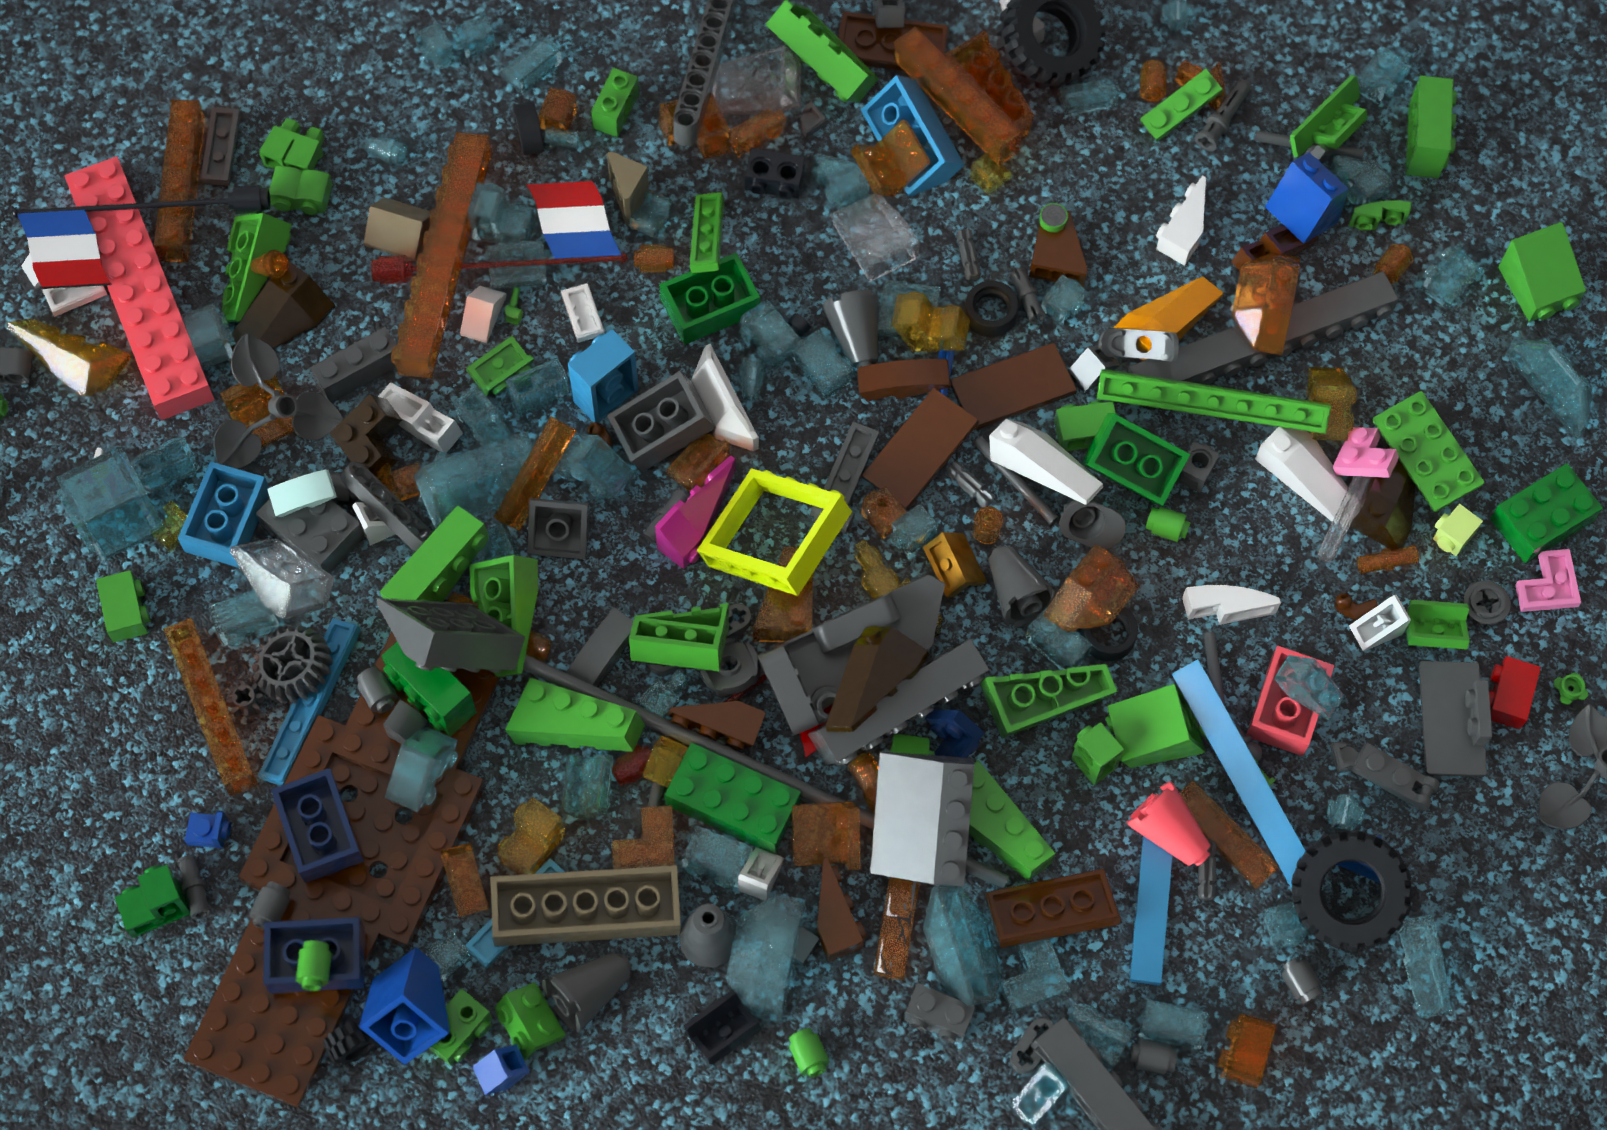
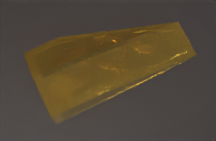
M30 318L11 321L7 325V328L64 385L76 390V393L82 396H92L93 393L106 391L131 359V354L110 344L100 342L99 346L85 342L86 336L60 334V328Z

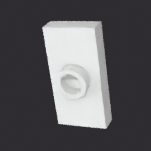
M588 283L562 290L561 296L577 342H583L596 338L600 334H605Z
M104 286L42 290L54 317L107 295Z

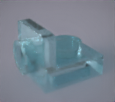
M1293 902L1262 911L1274 947L1283 945L1284 948H1291L1302 943L1301 940L1308 931L1305 926H1301Z

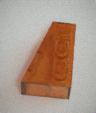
M784 547L777 565L786 568L799 547ZM813 574L798 596L768 587L753 627V642H787L812 630Z

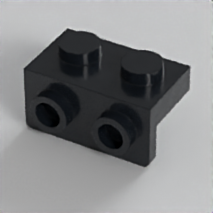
M734 990L719 997L715 1003L700 1014L692 1017L684 1025L691 1043L711 1066L762 1029L756 1018L742 1004Z

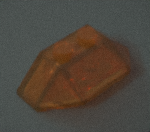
M1272 252L1241 264L1232 316L1249 340L1253 350L1282 355L1296 291L1300 257Z
M1095 544L1066 578L1044 612L1043 617L1066 632L1076 631L1078 628L1108 625L1112 623L1140 586L1124 560L1104 547Z

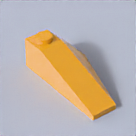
M1201 276L1127 313L1113 328L1174 332L1180 340L1224 293ZM1141 336L1137 341V346L1140 351L1146 353L1151 349L1152 343L1148 337Z

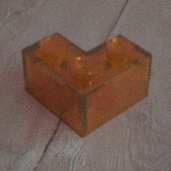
M712 92L699 138L696 142L703 159L730 153L731 130ZM678 100L660 104L659 127L668 146L678 144L674 140V113Z
M672 806L641 807L643 838L612 840L613 869L676 865Z

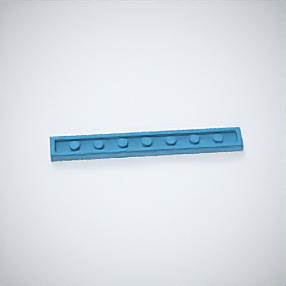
M1197 659L1172 673V676L1292 888L1291 882L1296 869V863L1306 850L1200 661Z

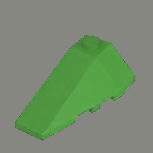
M265 213L235 216L227 251L232 253L231 264L226 265L225 274L229 275L230 280L223 292L221 321L225 323L241 321L290 242L292 224Z
M510 555L469 564L470 594L473 603H477L481 611L525 636L516 669L502 670L501 673H494L495 677L501 678L522 674L539 589L537 559Z

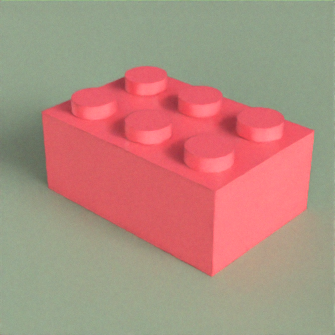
M1277 645L1271 657L1245 737L1251 735L1254 740L1303 757L1310 744L1335 665Z

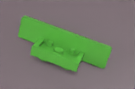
M1351 75L1290 135V143L1294 157L1299 158L1314 143L1338 149L1368 119L1367 109L1352 106L1360 98L1357 76Z

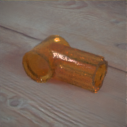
M869 752L856 757L848 764V769L863 790V796L868 807L875 814L879 765Z

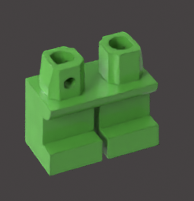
M289 118L284 121L281 127L274 125L259 151L263 165L274 170L278 166L293 167L302 171L314 170L318 160L324 156L321 148L324 141L323 131L310 127L305 136L299 134L301 130L300 124Z

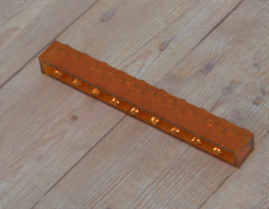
M456 132L453 143L449 144V160L447 165H444L442 168V185L437 187L436 207L431 209L429 231L424 233L423 254H419L417 259L418 272L411 280L412 293L410 300L407 299L405 302V319L403 323L399 324L398 344L393 347L391 353L392 363H395L399 375L423 378L433 377L493 153L488 135Z

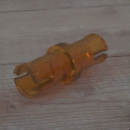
M1415 545L1394 550L1385 548L1380 553L1357 556V567L1361 575L1383 569L1392 571L1394 567L1419 562V554Z

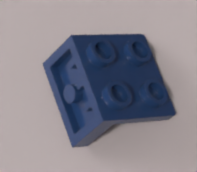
M933 710L925 717V720L932 726L931 730L933 733L944 739L934 752V755L967 758L979 747V740L984 732L962 711Z

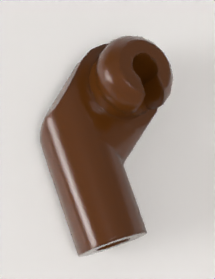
M1347 593L1337 595L1334 605L1338 613L1352 620H1358L1378 606L1375 599L1357 604L1352 601V598Z

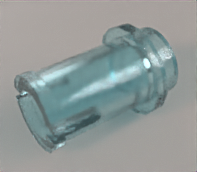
M555 126L546 128L544 144H548L551 148L553 145L577 149L579 131L555 129Z

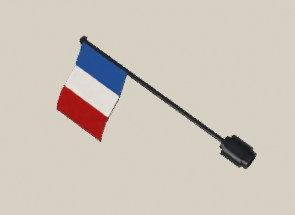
M261 185L234 186L233 192H228V198L25 210H18L15 207L12 209L11 214L14 218H19L26 234L33 270L43 289L105 286L112 284L102 267L97 237L86 212L228 204L229 209H234L236 215L264 213V210H270L271 198L268 187L262 188Z

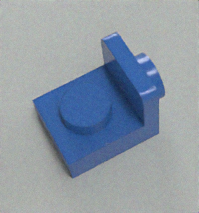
M217 811L216 815L190 812L185 843L193 846L223 849L225 839L228 840L231 834V821H229L223 811Z

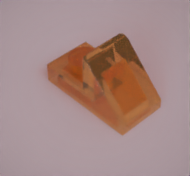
M1184 60L1178 67L1175 82L1183 86L1203 70L1199 66ZM1220 61L1209 72L1223 89L1219 96L1208 103L1216 110L1223 103L1226 94Z
M419 462L391 471L389 463H387L374 474L400 501L429 491Z

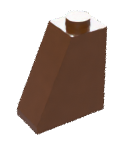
M1067 211V224L1059 232L1046 231L1039 223L1029 277L1084 288L1087 266L1071 212Z

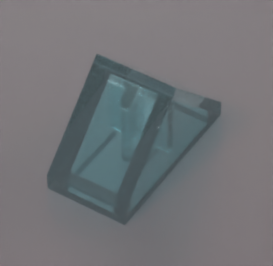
M1045 1063L1011 1102L1010 1106L1033 1127L1066 1094L1070 1085L1048 1063Z

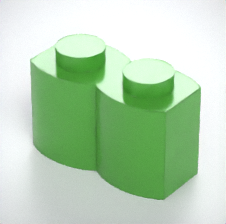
M286 166L275 167L269 189L271 205L280 211L300 209L309 215L325 213L333 185L330 174L317 170L302 171Z

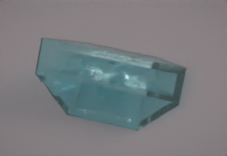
M1515 339L1505 353L1506 357L1576 440L1579 439L1589 424L1592 388L1588 380L1576 371L1568 356L1561 353L1553 343Z
M942 885L933 887L931 889L923 931L941 988L968 1006L995 1002L997 999L996 993L1002 978V970L984 914L963 893L964 890L961 886Z
M774 894L738 917L726 981L738 994L742 1004L756 1018L782 1023L806 905L805 899Z

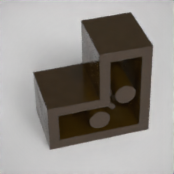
M369 394L330 432L351 462L361 463L378 479L399 461L383 441L402 421L387 399Z

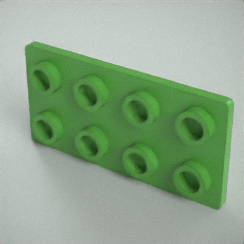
M1422 391L1417 392L1373 418V423L1379 429L1390 448L1397 450L1399 461L1434 512L1441 510L1483 486L1484 480Z

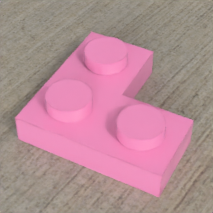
M1351 427L1333 465L1335 475L1390 478L1399 458L1397 450L1376 448L1381 437L1378 428Z
M1570 549L1541 551L1538 558L1543 579L1519 580L1515 584L1521 612L1579 607L1581 604Z

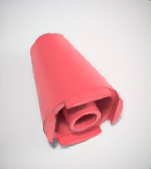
M1168 781L1160 787L1163 792L1160 795L1152 793L1131 814L1130 817L1132 819L1127 820L1126 823L1186 865L1190 866L1194 863L1196 866H1199L1210 856L1207 850L1211 845L1176 786L1171 781Z

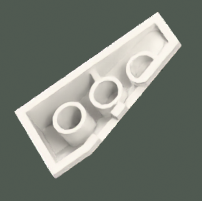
M1005 419L989 435L991 461L1087 505L1103 488L1102 482L1045 432L1022 422Z
M1278 427L1261 444L1255 460L1340 529L1345 531L1349 527L1348 523L1358 505V501L1341 476L1335 475L1333 464L1310 433L1304 430Z

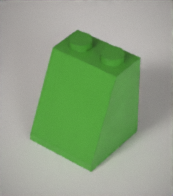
M1562 222L1511 240L1498 266L1529 322L1536 319L1546 320L1553 316L1555 312L1563 309L1570 311L1576 308L1586 292Z
M1175 683L1107 706L1109 716H1106L1108 728L1111 733L1115 734L1116 740L1124 748L1120 761L1130 768L1206 753L1201 733L1196 730L1199 727L1198 721L1180 688Z

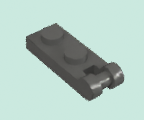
M1369 743L1363 745L1351 770L1422 811L1429 810L1432 803L1430 798L1433 793L1438 791L1440 782L1435 778L1421 774ZM1414 784L1422 788L1419 794L1412 791Z

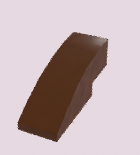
M1285 225L1265 232L1260 240L1241 247L1231 262L1249 282L1292 259L1315 243L1319 237L1316 236L1303 244Z
M910 359L857 367L859 393L867 402L895 396L899 400L928 393L933 388L941 390L951 387L947 359Z

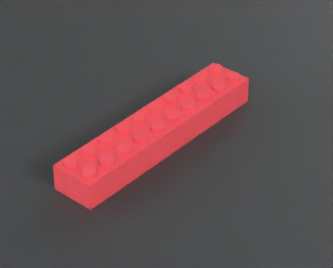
M117 156L64 175L76 207L136 203ZM139 209L86 212L97 237L102 267L112 284L107 285L160 420L214 401V396Z

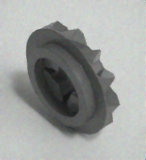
M1492 581L1473 583L1468 587L1462 598L1464 603L1469 605L1468 614L1470 620L1474 619L1480 625L1491 624L1494 626L1498 622L1503 621L1511 607L1508 593L1503 587ZM1483 598H1485L1487 602H1495V604L1491 605L1489 610H1487L1485 606H1477L1481 603Z

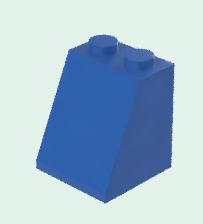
M1308 152L1292 161L1265 208L1305 244L1338 223L1349 188L1316 157Z
M417 947L373 978L359 1028L404 1065L449 1034L450 1030L439 966Z

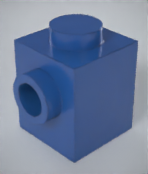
M517 1044L494 1049L473 1066V1070L485 1095L508 1090L530 1073Z

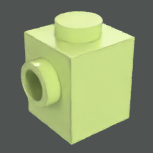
M1459 503L1450 515L1444 513L1434 527L1438 530L1433 540L1437 542L1442 550L1457 556L1475 535L1483 520Z

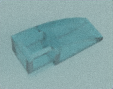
M1431 914L1406 919L1403 921L1404 925L1399 930V935L1405 952L1403 961L1420 1019L1450 1013L1451 1003L1446 970L1433 916Z

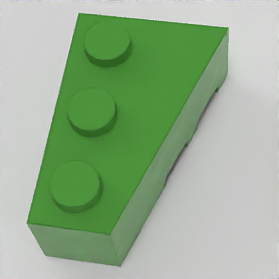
M719 604V608L701 610V607H693L691 612L673 614L671 610L635 615L629 636L631 661L719 671L730 625L729 604Z

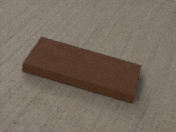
M843 11L838 38L866 66L942 76L949 25L904 19V27L877 28L874 15Z
M1055 343L950 379L951 388L960 407L979 421L974 430L1075 395L1077 391Z
M933 388L862 474V477L908 511L976 428L979 421Z
M1104 869L985 892V899L1000 948L1119 925L1121 921Z

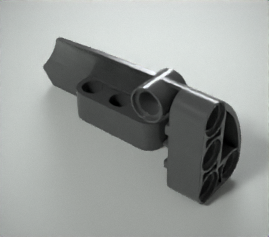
M926 575L813 627L811 631L757 655L794 736L828 720L830 713H825L822 710V702L828 697H836L853 646L866 627H893L926 650L933 646L945 588L944 582Z

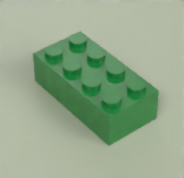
M692 742L665 793V804L667 807L773 854H776L801 803V791Z

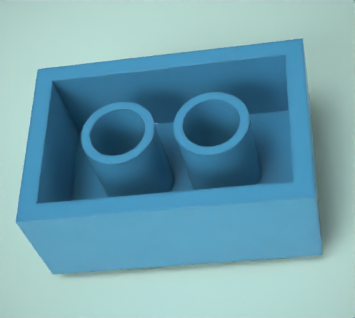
M613 329L606 334L598 335L583 352L578 351L568 363L573 402L593 422H600L639 391L635 351Z
M210 461L178 536L184 552L239 568L258 524V518L255 513L267 502L269 497L267 490L269 485L266 478Z

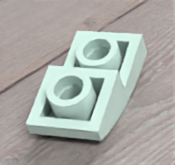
M327 469L306 474L267 489L275 516L284 517L304 507L313 508L337 497L329 470Z

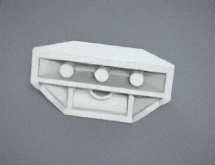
M708 344L703 350L691 381L716 427L711 431L717 440L756 451L759 449V437L712 345Z

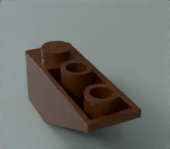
M740 701L671 707L666 711L665 715L671 717V722L684 728H688V725L700 729L699 734L710 739H716V736L727 740L726 745L743 751L744 747L748 749L754 745L766 712Z
M828 858L823 859L817 937L820 938V944L828 962H832L863 949V938H866V933L861 921L855 922L851 911L854 910V905L848 892L843 894L839 886L842 878L837 866H831Z

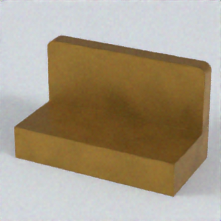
M942 532L923 547L937 579L945 583L944 593L946 597H955L969 585L982 586L987 582L963 533Z

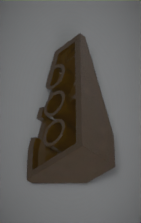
M1387 444V446H1386L1385 449H1391V448H1390V446ZM1399 459L1390 478L1371 477L1348 523V526L1398 554L1401 552L1412 529L1416 487Z

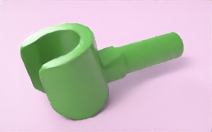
M518 287L513 288L511 302L505 307V321L515 325H519L523 316V310L516 308L520 288Z

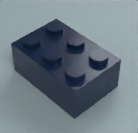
M330 768L271 789L298 872L304 883L364 862L340 791Z
M360 917L264 922L263 985L269 993L309 991L303 989L302 985L296 982L299 951L303 948V944L306 941L325 942L329 945V951L331 952L329 981L327 985L321 986V989L318 991L365 988V927Z

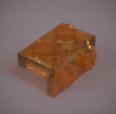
M766 109L725 132L724 137L737 157H740L747 152L749 153L751 148L757 149L764 142L780 136L784 132L786 116L781 109L775 113L771 109Z
M706 433L687 446L666 470L667 475L689 492L696 485L702 488L708 475L730 456L729 442L725 439L720 442L709 433Z

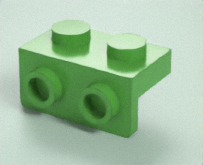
M510 336L469 365L466 371L486 397L492 393L498 395L509 387L508 381L515 376L521 379L532 370L530 366L534 358L531 354L528 356L515 338Z
M1410 600L1407 614L1411 621L1406 628L1408 645L1468 649L1470 640L1466 619L1469 605L1465 603Z
M536 982L506 993L495 1006L498 1020L506 1028L512 1039V1044H517L524 1060L530 1058L536 1050L561 1041L566 1035Z

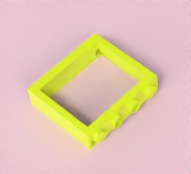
M751 468L706 535L697 552L710 568L798 596L852 511L844 500V495L836 490L827 491L812 483L807 485L788 476L783 478L776 476L768 470L762 472ZM764 491L823 508L820 516L786 568L726 549Z

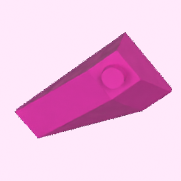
M731 455L708 475L702 488L696 485L691 490L688 500L685 503L679 500L655 526L657 550L683 569L689 563L694 564L700 558L697 549L713 525L735 472V458Z

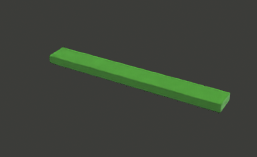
M1101 369L1096 398L1324 434L1327 432L1331 411L1330 403Z

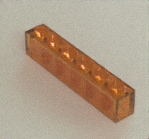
M916 27L894 41V60L912 79H917L920 87L998 166L1020 152L1021 132Z
M171 100L159 202L196 200L205 116L199 100ZM195 206L158 208L154 247L160 261H189Z
M192 617L164 628V633L221 780L230 797L259 785L208 653Z

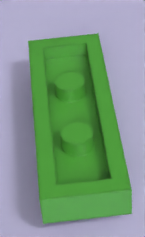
M1204 69L1140 118V121L1156 142H1158L1219 96L1223 89L1209 71Z

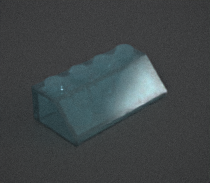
M527 431L422 466L413 478L435 530L457 505L475 517L541 493L540 477L532 474L523 480L520 488L518 485L512 491L514 486L529 474L525 472L521 474L525 465L527 471L534 472L535 474L539 473L538 457L536 452L532 455L534 447Z

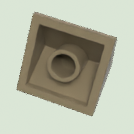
M608 152L607 160L610 183L626 227H629L634 223L650 195L648 168L615 152Z
M383 197L370 206L363 242L364 246L416 261L435 220L436 213Z

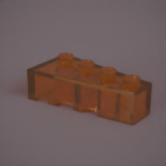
M985 30L945 53L939 75L1005 146L1009 148L1029 135L1034 114L1020 90L1016 89L1012 83L1010 72L1008 69H1004L999 60L1000 55L996 48H992L989 42L990 37Z

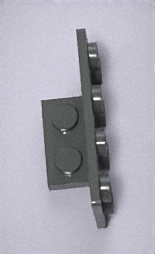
M1421 661L1418 666L1426 775L1484 777L1487 774L1485 746L1492 738L1488 680H1480L1479 664L1477 662Z

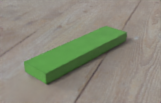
M723 192L700 194L695 197L690 256L691 274L719 271L724 214Z

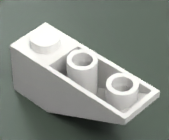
M1203 175L1197 184L1191 183L1184 197L1186 199L1183 204L1179 202L1176 204L1170 215L1171 221L1168 224L1164 222L1156 234V237L1159 238L1156 249L1184 266L1199 246L1203 233L1206 177Z

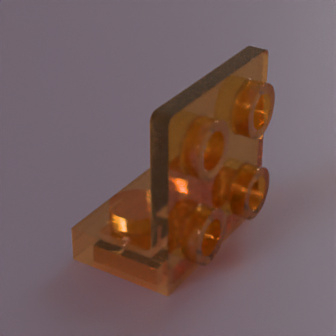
M901 120L875 146L857 143L850 150L874 194L895 197L930 164V159L907 120Z
M276 374L270 380H263L266 385L274 390H278L280 395H284ZM258 382L250 387L242 386L239 383L220 393L232 420L242 422L247 429L270 414L268 403L272 395L262 389ZM294 416L290 418H276L256 428L251 433L260 438L262 448L294 432L292 426Z
M852 801L792 806L793 863L796 866L823 864V859L828 858L829 863H843L848 870L861 869L859 808Z

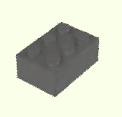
M678 371L607 415L630 462L642 472L716 428L692 381L681 371Z
M295 472L288 480L300 477V475ZM269 499L255 513L261 527L325 578L365 537L361 523L332 500L313 508L304 507L284 517H277Z

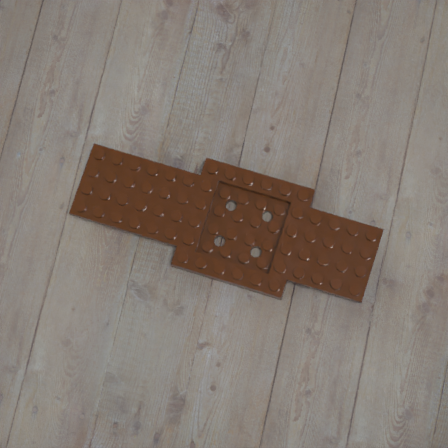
M392 631L374 666L383 672L385 664L381 655L397 642ZM457 668L455 672L449 671L471 692L477 713L450 737L443 730L440 733L437 732L429 723V728L414 751L388 737L383 725L399 700L411 706L407 700L409 696L403 690L400 692L395 690L398 695L395 706L385 713L372 712L361 694L346 725L318 715L284 784L330 768L341 796L347 789L357 790L358 795L354 801H343L364 862L304 883L298 872L276 804H274L238 877L242 884L261 891L262 887H266L269 881L288 888L291 891L289 896L291 901L281 921L360 917L365 927V967L379 938L410 950L486 787L482 778L458 768L501 679L495 677L494 672L486 669H480L479 672H471L463 668ZM423 710L419 712L426 720L429 718ZM403 810H409L413 813L412 820L405 824L399 823L396 820L398 813ZM375 865H385L387 867L386 875L382 878L372 877L371 870ZM251 918L183 1060L300 1108L326 1053L323 1040L328 1037L329 1033L335 1032L355 989L269 993L263 985L264 930L253 925V918Z

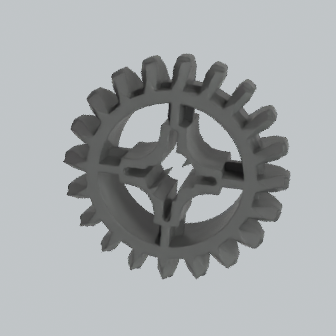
M289 625L286 632L277 629V636L274 638L268 636L269 642L266 645L259 644L262 652L254 655L257 662L252 665L255 672L253 677L259 689L271 700H278L283 704H286L288 701L297 704L299 697L308 701V693L312 691L318 694L316 687L319 684L326 685L323 677L331 674L328 666L333 664L330 657L332 652L326 644V640L321 635H318L315 630L311 628L306 629L301 625L295 629ZM307 649H310L309 660L307 659L308 656L306 655ZM276 669H278L277 674L279 675L277 681L275 680V670H276Z

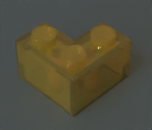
M910 292L909 294L897 295L891 324L912 352L956 351L965 349L970 319L960 306L946 305L945 307H933L924 293Z
M1309 367L1306 392L1309 400L1331 404L1326 434L1309 431L1312 439L1347 441L1348 431H1352L1354 426L1353 414H1350L1351 404L1356 403V387H1353L1351 378L1347 376L1343 368Z
M531 797L527 804L523 802L516 809L513 815L516 830L511 836L506 835L497 848L499 851L497 853L499 862L517 875L535 874L566 836L562 817Z

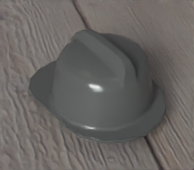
M1093 499L1087 505L1076 500L1065 503L1064 512L1059 521L1060 531L1065 537L1100 550L1117 545L1123 539L1126 531L1125 521L1121 514L1097 503Z

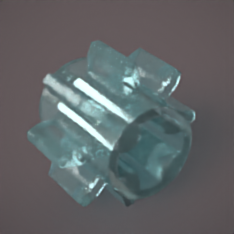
M1168 0L1167 4L1162 5L1161 22H1168V27L1171 30H1183L1188 27V23H1193L1194 4L1187 5V0Z
M1343 794L1337 795L1336 801L1330 800L1326 818L1332 819L1331 826L1346 831H1353L1355 824L1360 826L1365 813V808L1359 807L1360 800Z

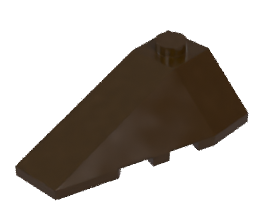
M287 261L267 282L217 354L231 365L233 350L241 337L247 333L264 341L273 349L283 343L288 344L294 340L293 337L305 330L311 331L316 328L336 306L308 274Z
M866 627L851 651L825 726L828 732H854L878 710L876 704L886 696L892 697L898 692L896 686L905 678L911 680L919 672L929 656L928 651L893 627Z

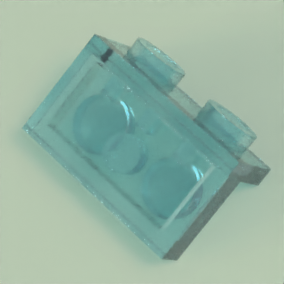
M1381 46L1358 77L1360 94L1379 105L1386 96L1391 98L1399 85L1396 83L1398 79H1405L1412 68V65L1409 63L1412 53L1407 51L1402 58Z
M1461 241L1454 248L1449 246L1439 259L1441 261L1437 266L1431 264L1422 276L1425 280L1421 290L1445 309H1448L1484 269L1462 252L1465 244Z
M603 753L588 758H582L573 754L566 757L561 804L562 813L581 820L608 814L613 756Z

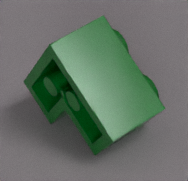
M155 865L144 871L145 874L137 877L141 887H128L121 892V895L114 897L125 929L132 938L191 914L185 895L182 893L180 882L168 865Z

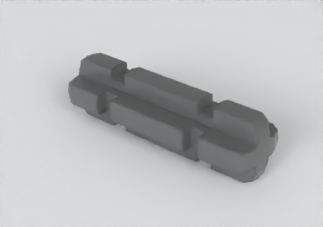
M967 228L957 232V240L960 245L959 250L963 267L965 268L964 273L968 281L979 280L981 271L977 263L978 257L975 243L972 240L973 234Z
M958 461L952 462L947 467V475L953 480H957V484L972 498L976 497V502L981 507H988L994 500V494L987 488L984 490V485L968 470L964 471L965 467Z
M1208 841L1211 845L1207 850L1210 856L1199 865L1198 883L1201 885L1198 887V898L1200 900L1210 901L1216 896V886L1213 884L1216 882V858L1214 856L1217 844L1214 841Z

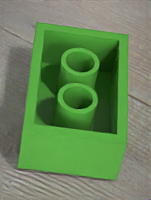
M1420 76L1408 104L1406 175L1439 178L1442 169L1448 166L1449 154L1454 153L1456 142L1455 138L1451 137V130H1454L1456 124V114H1452V107L1455 106L1457 91L1453 90V79Z

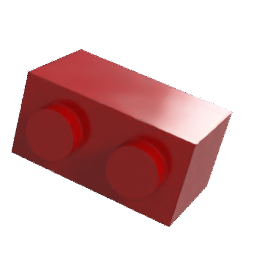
M1508 656L1504 658L1500 665L1495 664L1490 681L1495 683L1493 691L1489 690L1491 721L1519 730L1528 720L1541 669L1540 666Z

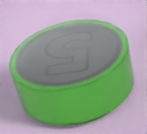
M1057 203L1045 205L1040 212V225L1049 232L1061 231L1067 224V210Z

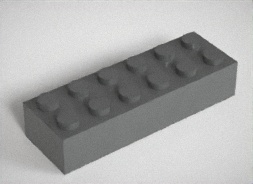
M972 639L957 643L924 663L911 680L905 678L896 686L898 692L892 697L886 696L876 704L878 710L854 732H828L825 728V723L808 733V736L825 765L833 763L836 766L845 765L858 757L857 750H869L884 741L881 737L883 734L886 733L888 736L901 731L909 725L906 720L924 717L934 710L932 707L934 703L936 705L946 703L959 695L957 689L971 688L983 681L982 674L987 672L989 668Z

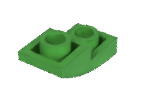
M1390 200L1358 206L1354 208L1349 221V227L1368 231L1377 230L1379 222H1386L1389 225H1405L1411 210V202Z

